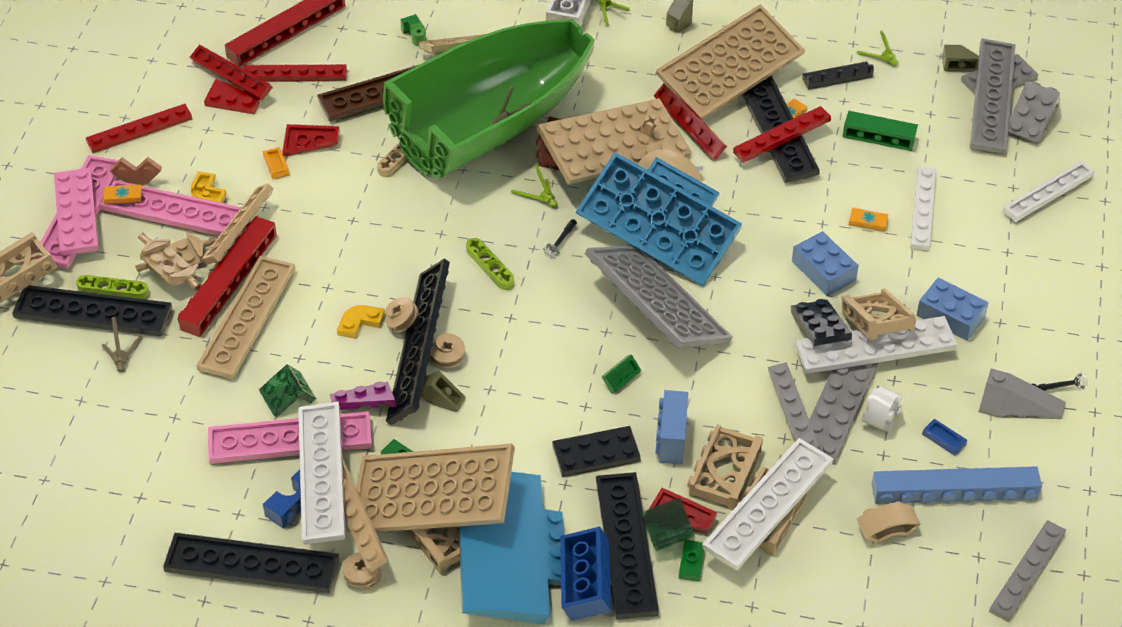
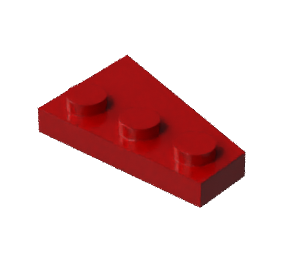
M217 78L204 100V105L208 107L255 114L260 104V100L255 96Z
M287 124L282 150L283 157L338 145L340 127Z
M661 487L644 516V522L647 525L708 533L717 517V512Z

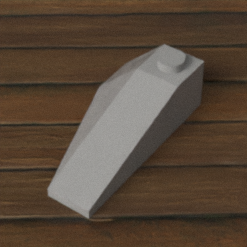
M991 368L979 413L998 418L1014 415L1017 418L1035 416L1037 419H1061L1066 402L1010 373Z

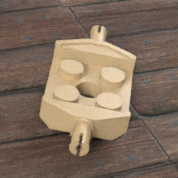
M186 232L187 238L169 245L190 266H193L194 264L203 263L202 258L206 247L213 245L216 240L214 236L200 240V238L192 233ZM146 262L135 265L138 273L149 268L150 271L161 277Z
M143 232L139 234L138 239L145 244L140 254V258L170 285L176 286L188 283L194 290L199 289L201 284L193 278L198 264L190 266L169 247L170 239L152 240Z

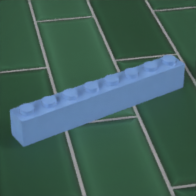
M1038 466L874 471L871 483L875 504H890L897 501L907 504L911 502L930 503L941 501L1039 499L1042 489Z

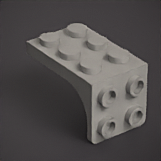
M1026 81L1010 117L1008 134L1039 144L1054 108L1060 105V92L1053 87H1043L1035 81Z

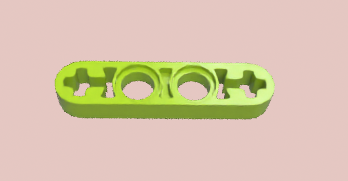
M479 238L467 240L466 252L490 279L502 290L513 288L514 275ZM488 256L489 259L481 260L480 257ZM493 267H498L500 270L494 272L490 269Z
M82 275L76 280L77 289L81 292L146 299L149 296L148 285L142 281L93 275ZM102 284L108 285V287L104 289L99 288V286ZM121 286L127 287V288H126L125 290H123V291H118V290H117V289H118L119 287H121Z

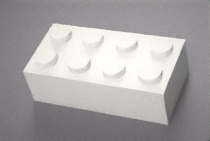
M551 0L546 11V21L573 19L582 26L592 0Z

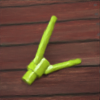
M596 0L602 9L606 26H609L606 8L615 6L627 11L630 10L629 7L614 3L612 0Z
M880 31L886 50L882 55L857 51V54L878 58L883 61L886 60L893 66L899 63L895 54L891 51L883 31Z
M535 165V169L544 188L540 196L511 190V193L537 199L542 202L545 201L552 208L558 205L555 196L551 192L549 180H544L538 165Z

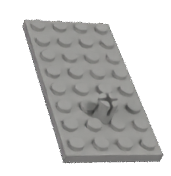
M632 245L587 248L585 255L590 259V262L596 265L601 270V273L607 276L613 282V285L619 288L624 293V296L636 305V308L648 317V320L660 329V332L672 341L675 347L687 348L730 343L733 336L651 256Z

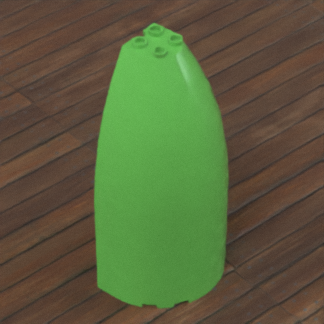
M563 19L506 27L459 44L384 82L383 106L385 114H388L390 118V131L393 137L397 136L402 145L399 148L419 171L427 176L431 174L434 178H441L517 137L554 109L568 94L582 74L592 55L595 40L588 33L583 34L582 27L573 19ZM511 86L514 88L505 109L508 113L531 101L533 102L498 123H492V120L497 118L496 115L499 114Z

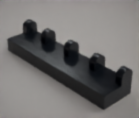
M868 61L803 73L802 79L807 89L810 90L872 78L874 66L873 64L869 65Z

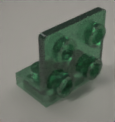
M288 364L259 389L275 417L283 413L297 399L305 400L310 404L317 399L302 373Z
M680 498L642 512L656 551L695 537Z

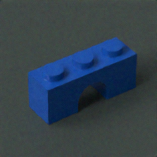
M300 470L291 477L293 490L296 491L295 494L286 496L276 491L263 503L265 517L281 528L292 523L301 512Z

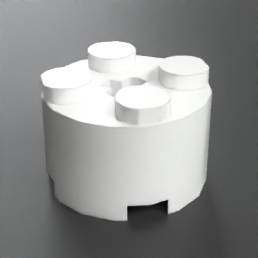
M877 385V388L874 387L866 402L868 404L867 413L863 412L862 422L889 432L894 423L892 421L894 415L898 416L901 411L902 405L900 403L903 396Z

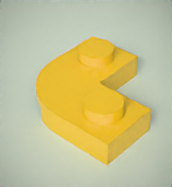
M198 171L191 184L192 197L223 203L227 192L225 189L212 187L216 180L215 174Z
M357 305L349 308L341 318L337 328V335L356 339L361 324L380 328L385 316V309L367 305Z

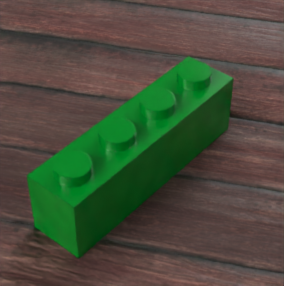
M848 110L842 137L912 151L918 124Z

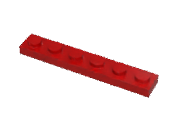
M200 44L189 57L193 62L262 101L273 88L268 82Z
M347 64L244 65L243 68L266 82L346 81Z
M663 83L654 94V97L656 99L660 98L666 110L713 159L717 160L727 145Z
M186 104L178 105L85 137L86 143L91 152L95 153L191 120L192 114Z
M819 106L733 147V153L742 163H745L830 122L831 115L822 106Z

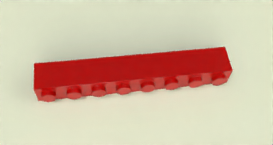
M303 0L224 44L226 57L240 67L344 8L345 0Z
M255 216L247 225L234 245L228 249L224 258L218 262L214 271L209 274L208 279L199 287L198 292L193 298H190L188 305L178 314L177 320L181 331L201 337L256 264L258 258L263 255L277 236L275 222Z

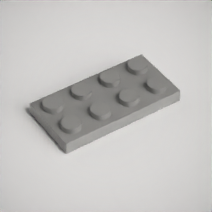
M1018 54L1014 57L1012 89L1024 85L1026 81L1031 82L1038 78V73ZM977 70L961 77L962 83L974 95Z

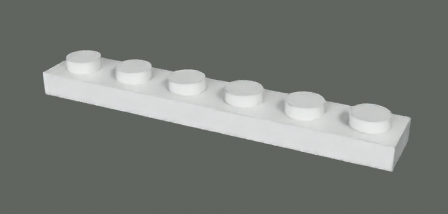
M1080 161L1004 206L1003 212L1013 221L1017 222L1093 177L1095 171L1083 161Z
M918 166L910 249L929 251L936 168Z

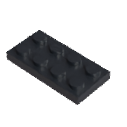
M818 299L815 302H800L797 305H791V313L814 346L852 340V332L828 300Z
M630 426L552 441V447L562 477L641 462V456Z

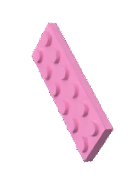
M91 168L54 173L61 256L98 251L99 244Z

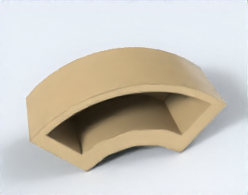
M900 501L874 509L869 508L863 512V515L857 518L865 538L877 544L894 536L906 537L921 525L912 506Z

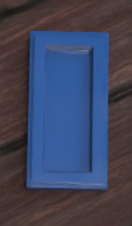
M935 418L922 431L923 436L954 456L967 444V439Z

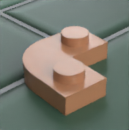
M121 157L111 167L110 172L124 182L143 186L161 172L162 166L147 157L136 167Z

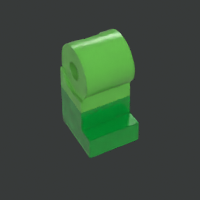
M416 14L401 19V31L403 34L409 33L412 38V44L419 46V41H427L425 37L426 29Z

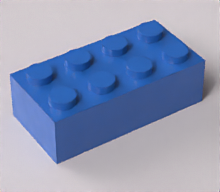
M600 526L560 536L561 608L571 621L612 612L608 537Z

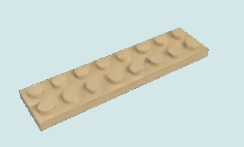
M264 256L258 258L197 363V370L229 379L235 378L294 273L295 264Z

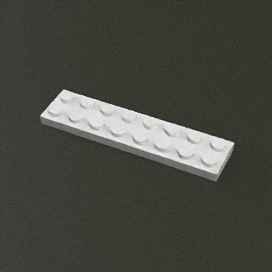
M945 316L916 320L913 332L902 330L877 335V339L869 340L860 330L851 331L852 340L817 346H814L809 338L795 341L805 374L957 349L956 340Z
M339 402L298 407L303 545L344 540L346 536Z
M798 438L702 544V549L737 571L829 468L833 458Z

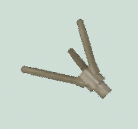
M511 86L499 114L496 115L497 118L492 120V123H498L533 102L531 101L508 113L505 109L514 88Z
M113 317L112 325L116 351L113 353L105 344H102V347L112 357L114 364L117 365V371L122 372L125 370L126 360H128L129 355L142 339V335H139L127 352L121 350L116 318Z

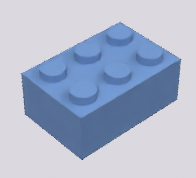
M823 231L793 247L792 262L826 296L856 281L859 265Z
M938 277L919 300L916 316L922 319L945 316L952 334L967 341L985 319L989 302Z
M664 390V398L659 400L655 454H659V463L683 464L689 392Z

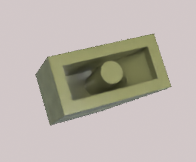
M674 0L667 11L666 26L679 33L691 25L693 0Z
M944 45L942 53L944 71H975L978 67L979 55L962 45Z
M440 371L427 375L424 379L421 395L430 404L454 412L459 410L466 396Z

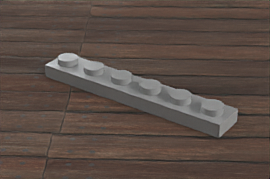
M787 362L768 367L770 378L795 442L800 438L820 450V445Z
M1049 520L1045 522L991 605L990 613L1009 622L1065 535L1066 529Z

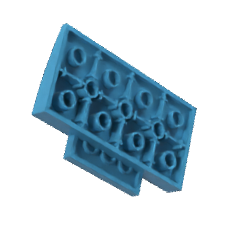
M614 152L576 211V214L701 286H704L742 229V223L712 207L720 192L658 157L654 159L647 170Z
M511 472L504 523L459 526L463 614L545 624L550 616L548 584L561 586L560 536L564 535L563 512L543 509L541 475Z

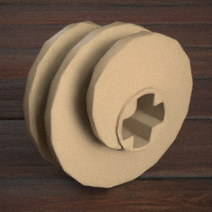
M407 297L394 299L386 307L387 325L394 332L405 331L417 318V306Z
M450 333L437 336L430 351L432 363L437 367L446 369L459 365L465 357V346L462 339Z
M360 553L350 555L342 565L344 580L353 587L371 589L380 582L381 567L370 572L366 568Z

